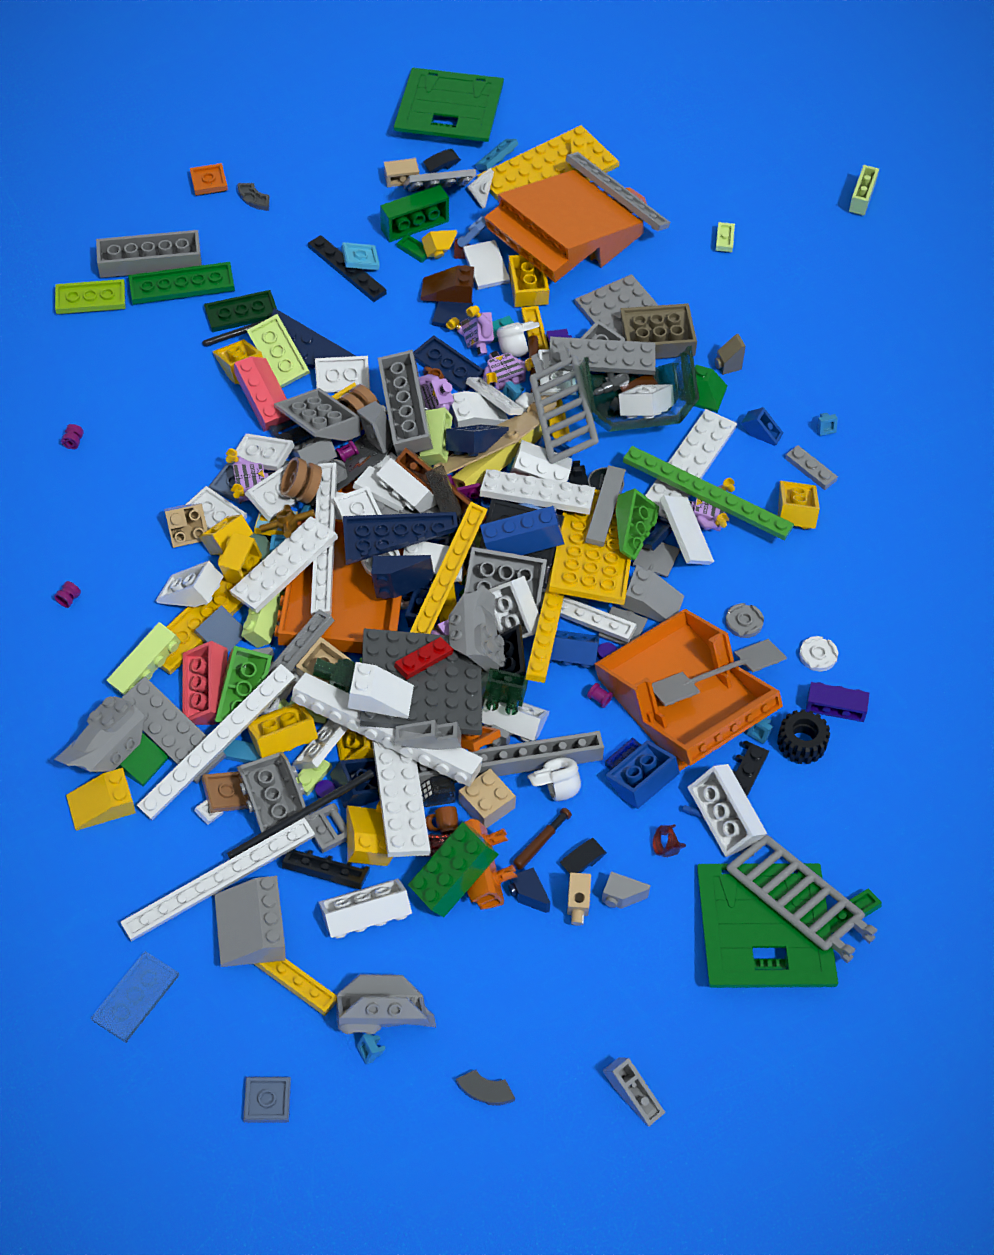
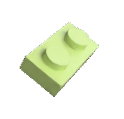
M718 222L716 251H733L735 224Z
M324 759L317 768L301 770L296 780L297 783H302L304 795L309 796L317 783L332 769L330 762Z

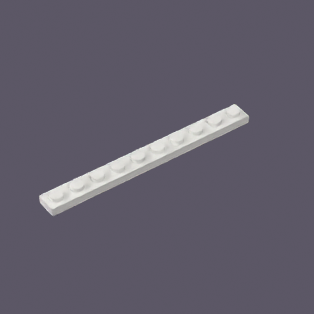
M336 462L318 464L322 469V478L316 494L315 519L335 532L336 506L333 498L336 497L337 464ZM334 542L313 561L312 617L319 609L331 616Z
M280 664L137 804L138 808L151 820L157 817L296 677Z
M304 817L121 921V925L132 942L315 837V833Z

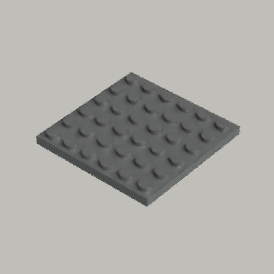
M364 628L362 663L376 665L414 685L408 719L360 711V726L396 729V726L436 720L437 725L458 722L461 734L481 735V667L469 657L453 650L452 655L406 680L394 668L395 662L439 637H442L450 645L449 636Z

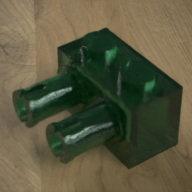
M317 658L313 676L328 680L330 685L349 693L355 663L349 659H338V662L333 664Z
M490 668L483 697L487 699L486 708L490 710L491 705H493L492 711H495L499 707V702L507 703L506 713L510 714L512 709V715H516L518 713V706L522 707L528 683V680H525L526 676Z

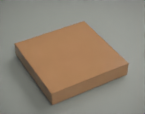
M238 771L205 774L202 776L210 813L248 809L246 801L249 799L247 794H242L240 788L242 780Z

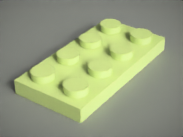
M278 314L247 330L256 349L262 352L263 358L267 359L281 388L310 373Z

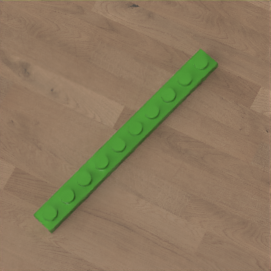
M634 446L623 457V463L784 541L793 529L794 523Z

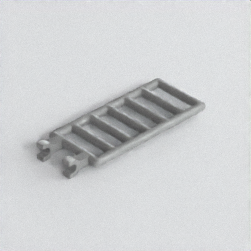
M563 342L556 344L561 361L544 369V362L542 359L540 360L538 354L531 356L536 373L532 374L529 378L548 460L552 464L594 446L599 442L578 357L575 355L569 357V349L565 348ZM572 364L573 371L538 386V379ZM576 378L577 384L541 399L540 393ZM579 391L580 398L545 413L544 406ZM577 406H583L584 411L548 427L547 420ZM586 418V426L551 441L550 434ZM589 432L591 439L556 455L554 454L553 448Z
M765 835L726 867L731 875L824 951L830 947L833 948L846 963L853 959L854 956L852 954L856 950L851 945L845 944L840 940L848 931L854 928L869 944L875 939L874 934L877 932V929L862 920L865 917V913L769 835ZM766 844L775 851L747 875H744L737 869ZM783 857L791 863L762 888L753 882L755 878L779 858ZM797 869L806 876L778 901L768 894ZM812 882L822 889L794 914L784 908L787 903ZM830 895L838 901L810 927H807L800 921L804 915L826 896ZM846 908L854 914L825 941L816 934L819 929L842 909Z

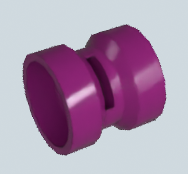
M76 424L67 425L61 440L62 445L68 449H77L84 430Z
M66 581L62 586V590L57 591L54 598L61 606L69 608L73 604V599L78 598L81 594V590L74 583Z

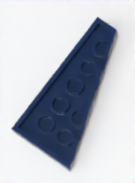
M274 308L271 317L278 314L307 367L315 368V358L356 356Z
M456 512L343 516L346 565L457 532Z

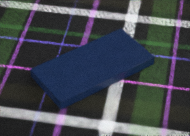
M432 336L413 352L416 363L423 368L428 366L432 369H440L447 382L458 392H463L470 388L466 384L467 378H482L484 375V369L436 336Z

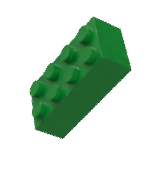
M441 185L380 205L382 232L388 241L392 242L405 237L407 234L412 235L449 222L448 195Z
M462 822L410 881L408 886L431 911L445 917L499 854L475 829Z

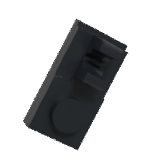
M580 460L572 461L568 482L589 486L585 465L580 466Z

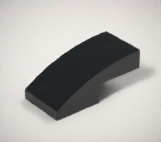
M447 149L427 158L423 163L430 173H437L444 167L447 169L451 168L461 159L453 149Z
M591 838L567 855L560 863L569 873H582L589 865L592 867L607 852L594 838Z

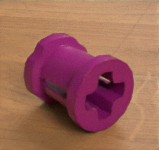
M352 440L348 441V444L340 449H335L342 462H346V459L354 454H359Z
M595 683L589 690L587 697L589 699L593 698L601 704V707L605 708L610 703L613 693H608L600 687V684Z

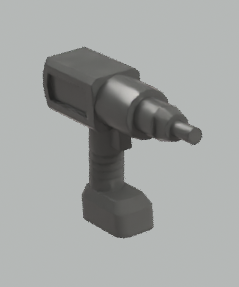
M605 372L607 375L605 378L606 382L596 388L589 396L606 394L620 389L621 386L629 383V375L627 373H620L615 376L614 373Z

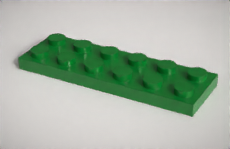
M230 262L128 275L133 304L235 291Z

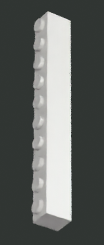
M306 672L293 687L292 701L296 704L304 706L335 723H339L370 740H374L405 757H409L442 775H446L458 783L470 787L481 770L483 758L463 748L432 750L405 747L395 743L396 729L360 726V710L348 708L350 694Z

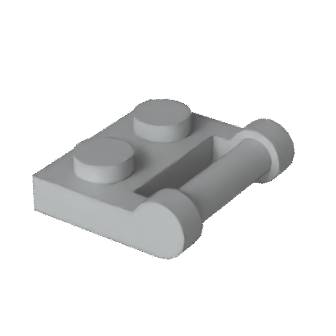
M335 803L308 815V824L315 833L314 840L322 853L347 842V825L338 813L339 809ZM326 816L333 818L341 834H336Z

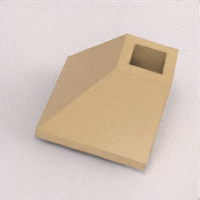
M202 503L164 509L173 548L202 542L199 536L208 530Z

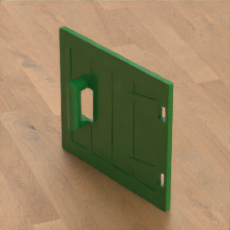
M412 68L396 117L394 131L488 142L504 78ZM433 116L458 118L457 125L434 123Z
M773 863L755 878L753 882L762 888L791 863ZM804 863L822 878L821 865L819 863ZM728 864L697 865L710 988L838 986L833 948L830 947L826 951L822 950L733 875L722 874V870H727ZM742 864L737 869L744 875H747L759 864ZM797 869V874L788 876L768 894L778 901L806 876ZM812 882L787 903L784 908L794 914L822 889ZM826 897L800 919L807 927H810L827 912ZM829 922L816 932L824 941L831 936ZM752 948H786V955L784 959H754Z

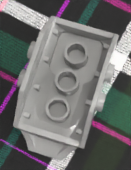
M481 586L472 593H463L448 616L449 641L453 650L469 657L481 667L482 671H487L490 676L495 678L499 673V668L504 666V640L501 635L497 634L495 595L484 586Z
M116 696L107 697L95 711L90 713L87 719L89 725L54 760L67 766H77L89 772L113 771L141 743L145 715L127 700Z
M283 751L237 766L242 783H240L242 794H247L249 800L246 801L250 813L254 812L261 833L306 807L302 796L305 794L302 783H297L296 777H298L297 770L294 765H290ZM309 816L305 817L307 822L309 821Z
M358 975L337 994V1025L345 1034H353L354 1032L375 1034L381 1030V1027L405 1024L436 1028L434 1014L426 1008L423 994L403 975Z

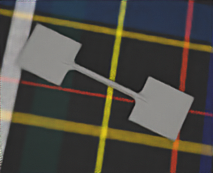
M663 542L654 551L642 547L633 562V566H640L668 578L680 548ZM612 606L609 614L636 624L637 628L629 642L641 635L648 620L636 615L633 611L622 610ZM601 632L598 635L621 645L628 644L625 641Z
M769 639L735 651L734 654L740 660L689 679L681 672L652 683L654 695L664 706L672 705L675 702L700 693V690L694 685L698 681L740 665L747 666L752 672L759 671L786 660L787 657Z

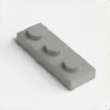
M799 445L785 456L788 462L823 490L829 488L838 479L837 475Z

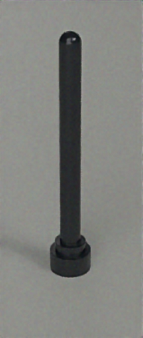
M265 320L206 339L202 344L207 347L248 333V329Z

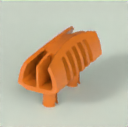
M470 819L464 822L475 829L491 846L508 841L504 828L488 835L487 828L479 820ZM493 861L468 889L467 893L471 901L476 902L481 910L504 905L501 883L517 877V874L514 873L516 871L514 865L497 871L495 861Z

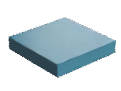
M342 243L341 248L346 267L379 270L380 264L375 245Z

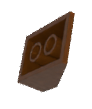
M457 265L424 277L421 300L472 303L474 266Z

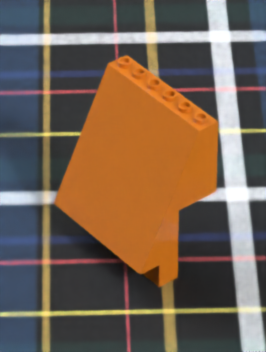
M575 170L499 193V206L484 217L488 230L555 283L588 256L590 260L595 259L598 261L599 267L602 268L644 233V222L639 217L633 215L627 208L621 206L617 200L612 199L605 191L600 190L593 182H590L585 176Z
M687 609L680 611L594 664L601 683L609 692L613 693L616 700L652 741L660 748L676 756L679 771L689 765H693L783 707L779 690L739 666L696 682L694 685L700 690V693L690 698H685L672 705L664 706L654 695L652 683L681 672L689 679L734 662L728 633Z

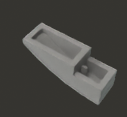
M436 720L396 726L395 743L405 747L432 750L461 748V730L458 722L437 725Z

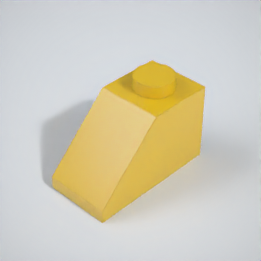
M457 230L430 231L421 240L427 257H435L436 259L443 257L444 253L450 249L457 235Z

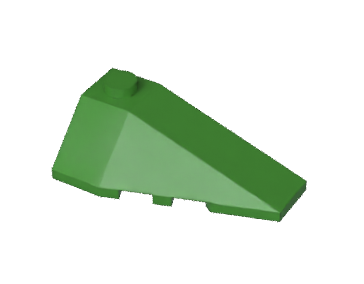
M635 488L619 494L616 505L619 549L621 553L632 561L637 558L641 551L643 541L650 535L649 531L651 527L655 526L659 513V506Z
M233 646L225 671L215 722L221 723L265 680L269 672L272 655Z

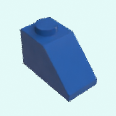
M764 407L748 411L741 422L750 436L771 445H777L783 435V431Z

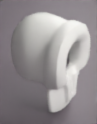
M517 322L498 328L496 334L501 352L503 354L511 353L513 357L526 355L529 350L524 331L539 327V322Z
M566 757L549 760L543 765V769L527 776V779L530 780L533 786L547 784L549 793L554 801L570 799L581 788L578 765L573 759Z

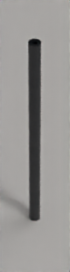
M371 769L229 851L227 853L230 859L234 858L373 778V772Z

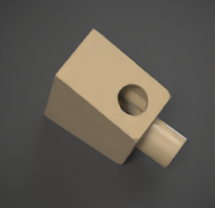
M570 873L567 915H572V925H584V916H588L591 874Z

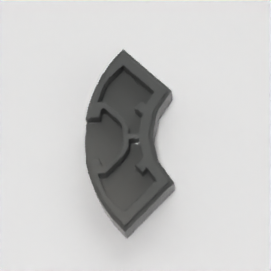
M238 183L239 195L247 205L259 210L269 211V195L258 192L254 183Z
M477 1070L456 1079L460 1089L473 1100L476 1099L480 1102L488 1103V1105H505L515 1101V1097L505 1079L500 1081L487 1080Z

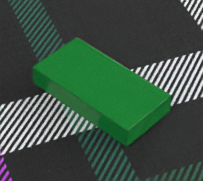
M407 234L397 242V248L419 262L423 263L429 258L426 255L423 243Z

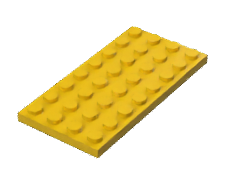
M580 125L491 168L494 174L489 193L499 202V193L571 171V164L565 161L567 155L571 154V138H587L588 160L605 173L619 167L620 162ZM482 172V173L478 174V175H477V178L480 177V176H481L483 173H485V172Z
M595 489L589 515L563 510L562 515L565 518L561 531L565 544L556 547L548 592L624 605L631 559L621 553L619 549L616 506L604 547L585 543L601 491Z

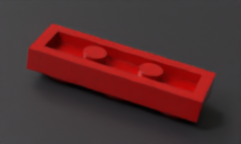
M439 637L396 661L394 668L408 680L452 655L453 648L442 637Z

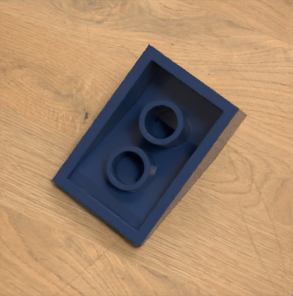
M478 424L446 428V450L453 451V454L457 455L466 452L467 456H478V453L486 452L508 432L509 427Z
M431 555L373 556L371 575L376 598H397L430 585L435 579Z
M374 758L342 760L338 762L330 775L336 789L370 769L374 774L373 778L340 796L344 808L347 805L359 807L380 800Z

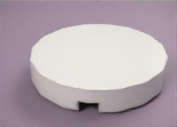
M814 636L802 643L799 656L801 662L807 668L821 672L833 668L837 662L838 650L831 640L823 639L821 636Z

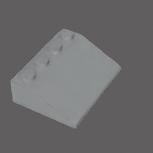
M320 388L274 404L275 408L314 437L347 441L360 436V416Z
M471 547L464 593H472L481 586L489 590L525 576L539 612L547 560Z
M277 876L254 878L215 894L221 967L285 960V941Z

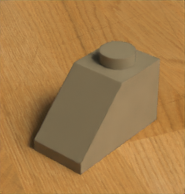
M739 334L734 335L717 351L715 366L721 371L722 375L742 370L746 346Z

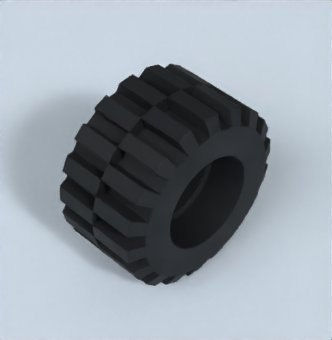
M801 709L798 712L795 710L792 712V715L790 713L786 715V718L781 723L777 744L779 745L780 752L784 751L783 756L786 758L790 757L792 762L796 760L798 764L803 762L811 764V760L814 762L818 761L819 757L821 758L826 751L830 738L829 725H826L827 721L821 719V715L818 713L816 715L813 714L814 711L809 710V712H805V709ZM804 733L813 740L804 741L797 738L795 734Z

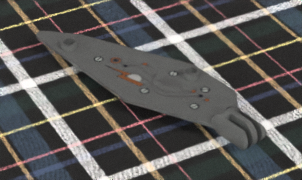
M366 434L362 435L354 443L359 454L352 455L344 462L347 478L337 484V491L361 476L369 466L373 467L381 462L394 447L393 440L387 451L382 453L367 440ZM316 495L306 505H311L312 508L316 507Z

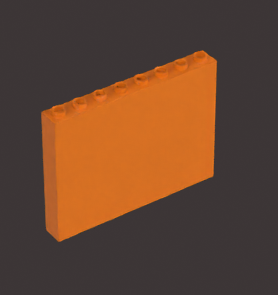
M335 519V533L338 539L334 541L331 617L335 621L321 637L340 652L362 654L364 628L398 631L402 596L387 599L376 598L372 576L365 571L361 561L346 565L342 519ZM306 520L297 522L298 526H301ZM404 548L398 549L400 555H403ZM313 562L283 589L285 595H281L280 606L283 607L282 610L278 611L277 621L280 624L275 627V637H278V645L288 646L312 618Z

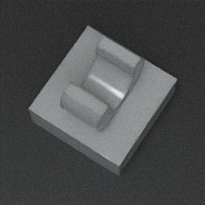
M493 724L491 728L500 729L501 737L494 740L489 748L509 745L511 733Z

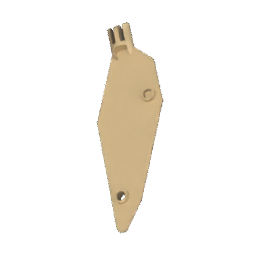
M555 401L544 406L545 413L553 410L557 402ZM535 402L530 404L527 411L522 413V415H517L496 425L509 427V431L486 452H480L478 456H467L466 452L461 455L452 453L448 456L447 463H437L433 468L439 474L445 476L507 446L518 443L522 437L540 425Z

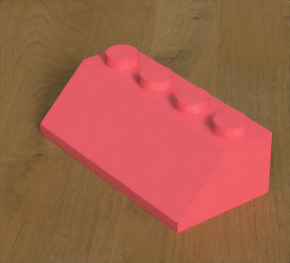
M250 356L235 362L234 374L263 431L265 432L293 421L274 407L275 403L287 398L267 359Z
M213 641L183 653L182 713L195 725L217 724L215 718L228 663V649Z

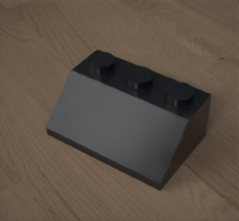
M520 624L500 634L504 640L505 661L504 666L499 668V673L495 678L492 677L493 688L507 697L523 690L526 677L522 627Z

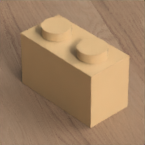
M416 158L384 162L387 188L404 186V181L410 175H419Z

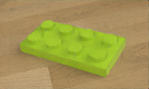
M124 279L55 284L56 314L126 309Z

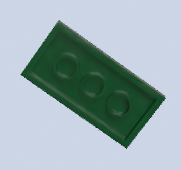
M271 290L204 304L212 332L249 325L268 319L274 308L277 309Z

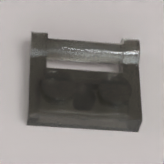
M291 419L276 426L271 425L268 427L273 438L291 440L295 446L315 438L301 426L279 434L278 432L297 424Z

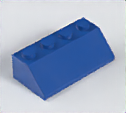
M554 506L480 525L487 550L526 555L565 544Z

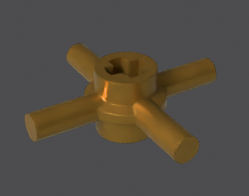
M285 505L284 509L276 514L278 520L260 525L259 528L261 533L281 528L284 537L289 538L291 533L299 527L297 522L306 520L310 516L315 517L314 510L293 514L291 506Z

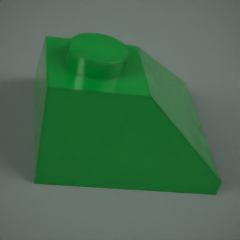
M695 365L684 404L718 413L728 385L713 369Z

